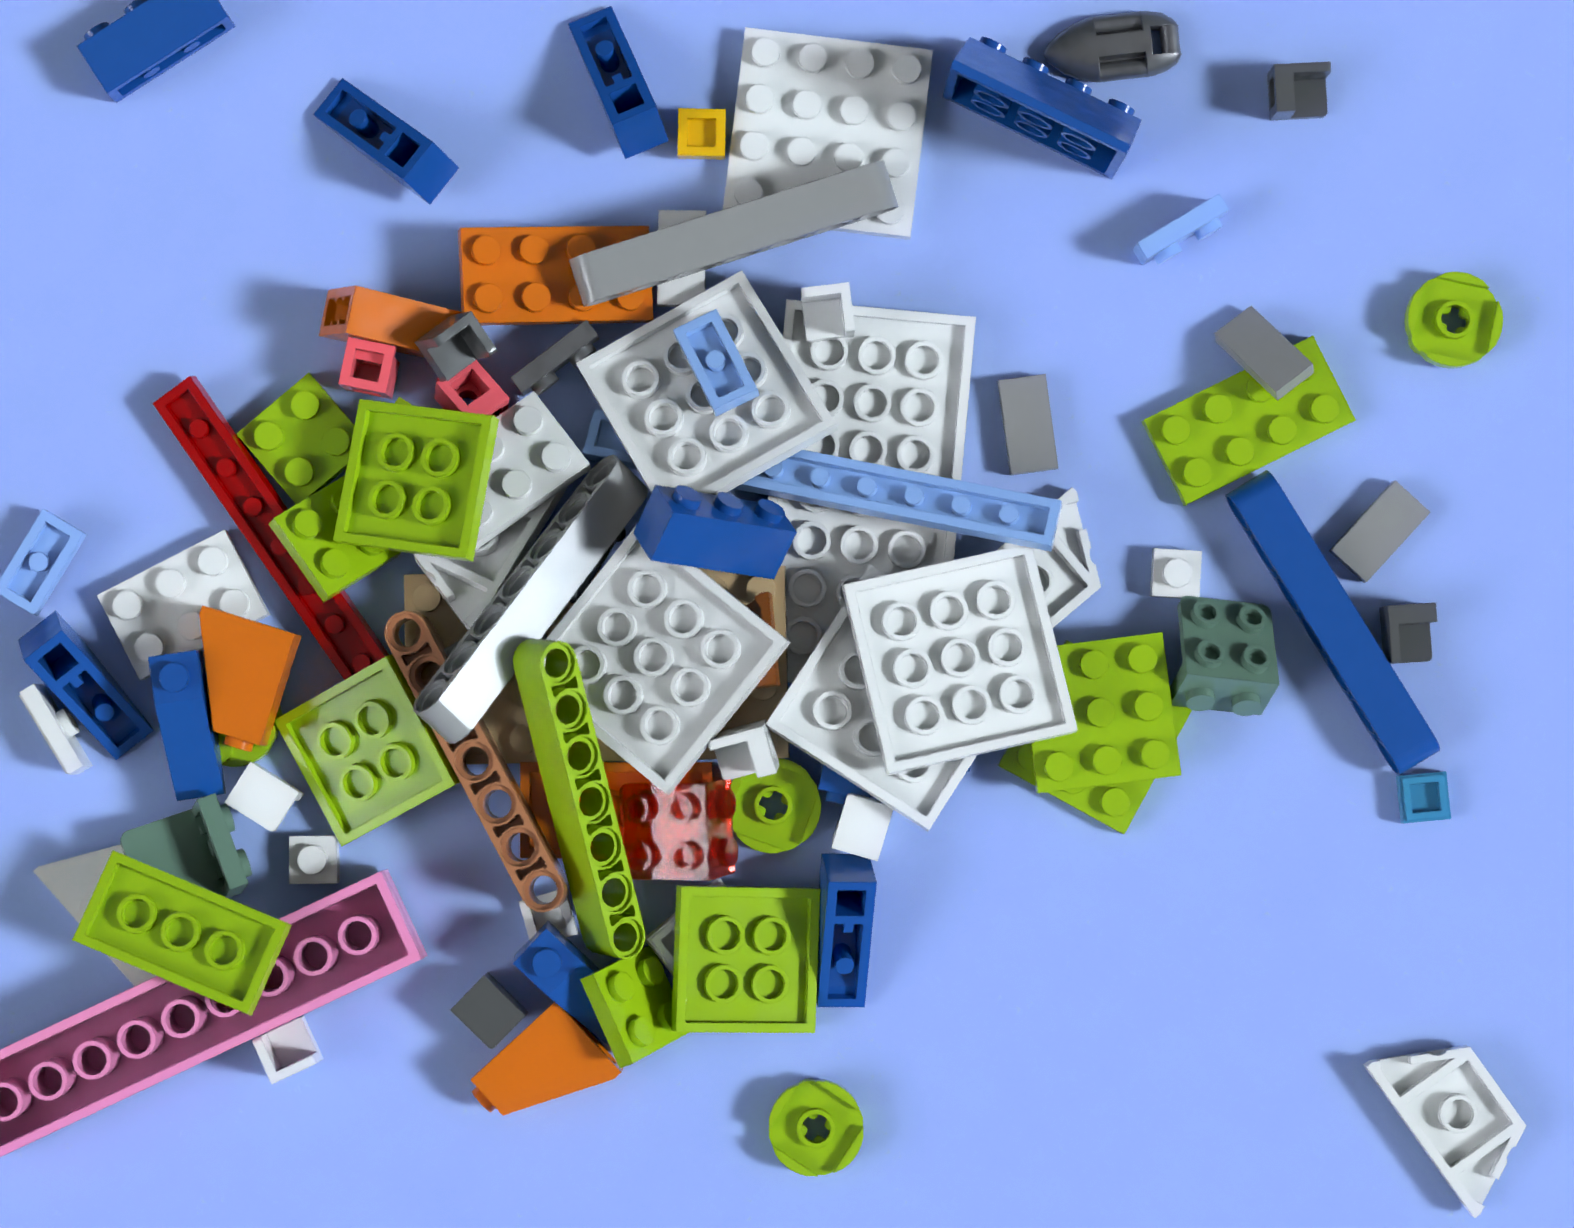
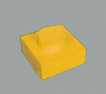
M678 108V159L725 160L726 109Z

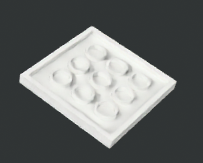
M745 27L723 209L883 160L899 207L889 212L833 229L832 231L910 240L933 50Z
M743 271L734 274L576 363L579 372L651 493L655 485L672 488L684 485L693 488L697 492L714 495L720 492L727 493L837 431L836 422ZM717 309L759 392L758 397L717 417L673 332V329Z
M634 528L546 640L562 641L568 643L573 648L577 657L596 736L661 791L670 795L706 750L708 742L718 735L791 642L701 569L650 561L633 534Z
M1015 546L843 585L842 590L887 776L1064 736L1078 731L1033 548Z
M870 564L859 581L886 574ZM846 602L766 723L769 730L927 832L976 758V756H971L887 776Z

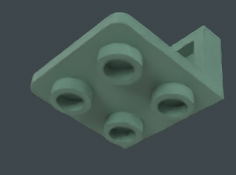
M1194 596L1182 597L1177 610L1183 664L1170 686L1172 706L1188 707L1194 711L1216 710L1234 712L1240 716L1262 715L1279 686L1271 610L1263 604Z
M215 793L197 799L190 810L128 830L122 834L120 839L124 855L226 898L241 894L248 885L246 877L252 875L245 851L242 848L236 850L230 832L235 831V824L227 804H219Z

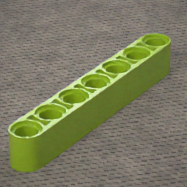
M527 639L520 643L514 652L513 668L585 946L593 953L625 960L632 959L644 947L646 939L645 928L577 657L573 648L568 643L554 640Z

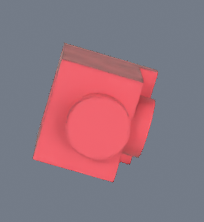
M348 337L338 384L347 391L392 399L400 362L395 358L396 346Z
M477 360L448 381L441 382L437 377L434 399L445 410L486 414L497 417L508 409L510 398ZM471 398L474 401L467 405L463 399Z

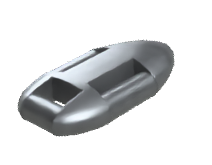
M1150 11L1086 18L1060 32L1048 44L1044 52V57L1048 63L1063 74L1090 82H1107L1155 76L1175 66L1182 55L1177 23L1163 13ZM1159 30L1162 54H1153L1151 31Z

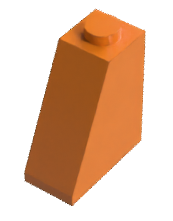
M356 285L330 289L327 293L319 336L347 342L348 337L396 346V352L424 357L415 341L450 315L461 312Z
M202 605L199 616L213 731L226 735L223 744L251 752L254 744L267 746L302 636Z
M554 1002L470 1080L476 1086L472 1090V1094L487 1111L491 1113L496 1108L502 1115H506L613 1080L622 1072L623 1068H619L616 1059L584 1025Z

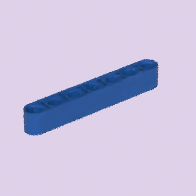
M1265 470L1226 494L1227 503L1392 770L1397 775H1401L1440 751L1438 741L1274 476L1268 470Z

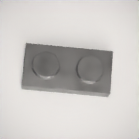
M585 320L510 378L523 396L530 391H535L539 396L559 380L555 372L569 362L575 368L577 367V362L595 353L597 350L593 344L599 340V336L590 323Z

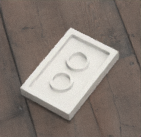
M535 391L496 417L499 419L476 550L591 470L588 460Z
M222 530L97 595L139 680H145L150 677L148 657L203 650L199 616L202 605L256 622L270 615L226 530Z

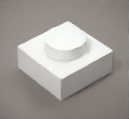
M1152 549L1150 597H1200L1202 551Z
M335 835L289 836V884L340 883L339 841Z

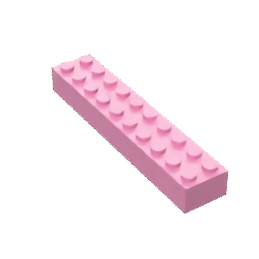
M388 869L375 873L279 919L292 926L252 1016L156 976L0 1049V1157L428 956Z

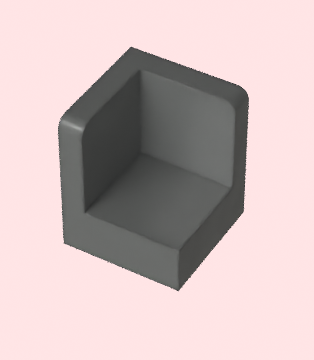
M1331 62L1274 64L1267 74L1270 121L1324 118L1328 112L1326 78L1331 73Z
M472 311L450 315L415 341V344L441 382L450 380L476 359L490 357L497 352L496 347Z
M1436 603L1390 605L1379 608L1382 651L1389 663L1430 661L1432 659L1430 623L1437 622Z
M489 972L450 1010L490 1049L495 1048L528 1013Z

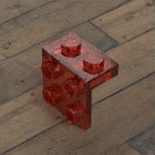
M713 777L693 783H679L670 795L665 794L653 783H627L621 786L619 790L621 836L632 879L711 881L735 873V864L738 859V845L733 837V816L736 810V798L731 790V780Z

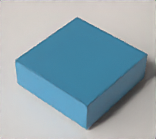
M1446 771L1396 776L1401 823L1451 819Z

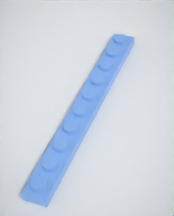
M594 409L582 452L587 460L599 462L607 456L615 455L628 468L637 469L604 412ZM801 450L734 488L1052 552L1062 508V500L807 450Z

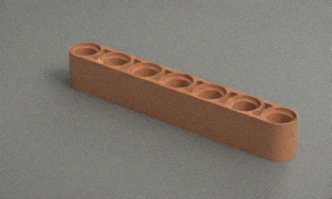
M402 611L395 613L389 618L385 625L384 636L390 651L417 699L425 688L421 679L424 667L432 662L439 664L441 667L448 656L444 651L445 647L437 631L427 617L415 612ZM414 620L420 627L421 635L415 645L406 647L400 641L399 629L406 621ZM481 717L467 736L453 744H449L432 728L524 903L537 912H547L560 907L569 895L570 887L567 876L483 718ZM476 747L483 749L489 758L486 771L480 775L472 773L466 765V757L469 751ZM496 790L506 792L512 802L509 813L502 818L493 815L488 805L491 794ZM518 833L529 835L534 842V852L527 860H521L512 853L511 842ZM540 876H548L556 883L557 895L550 903L542 902L535 896L533 890L534 883Z

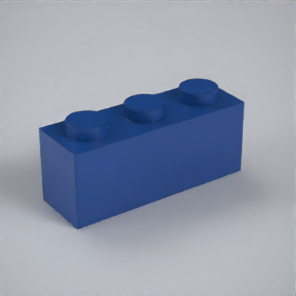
M135 0L125 8V15L110 25L108 22L100 23L86 32L84 35L85 41L78 44L77 48L106 93L117 103L236 26L219 0Z
M655 485L633 532L650 561L768 579L775 578L797 533L786 517L784 509L773 501L767 499H760L758 502L744 500L725 492H720L717 495L702 493L684 485H678L676 488Z

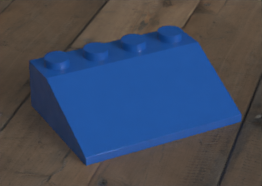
M969 37L949 69L943 98L1113 179L1126 157L1142 121L1133 116L1135 112L1133 108L1115 99H1109L1108 103L1093 97L1090 95L1092 89L1077 80L1067 78L1065 82H1062L1048 75L1049 69L1036 60L1025 57L1021 62L1005 54L1007 49L997 41L987 37H981L980 41Z

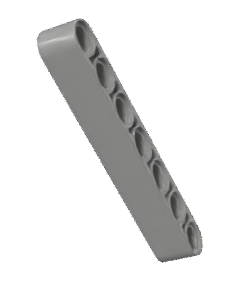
M882 160L593 250L570 259L569 263L583 306L587 307L894 210L899 206L885 162Z
M610 455L603 458L589 471L416 699L413 706L414 712L449 744L462 740L475 727L514 675L513 656L518 645L527 639L542 638L646 499L648 488L617 456Z

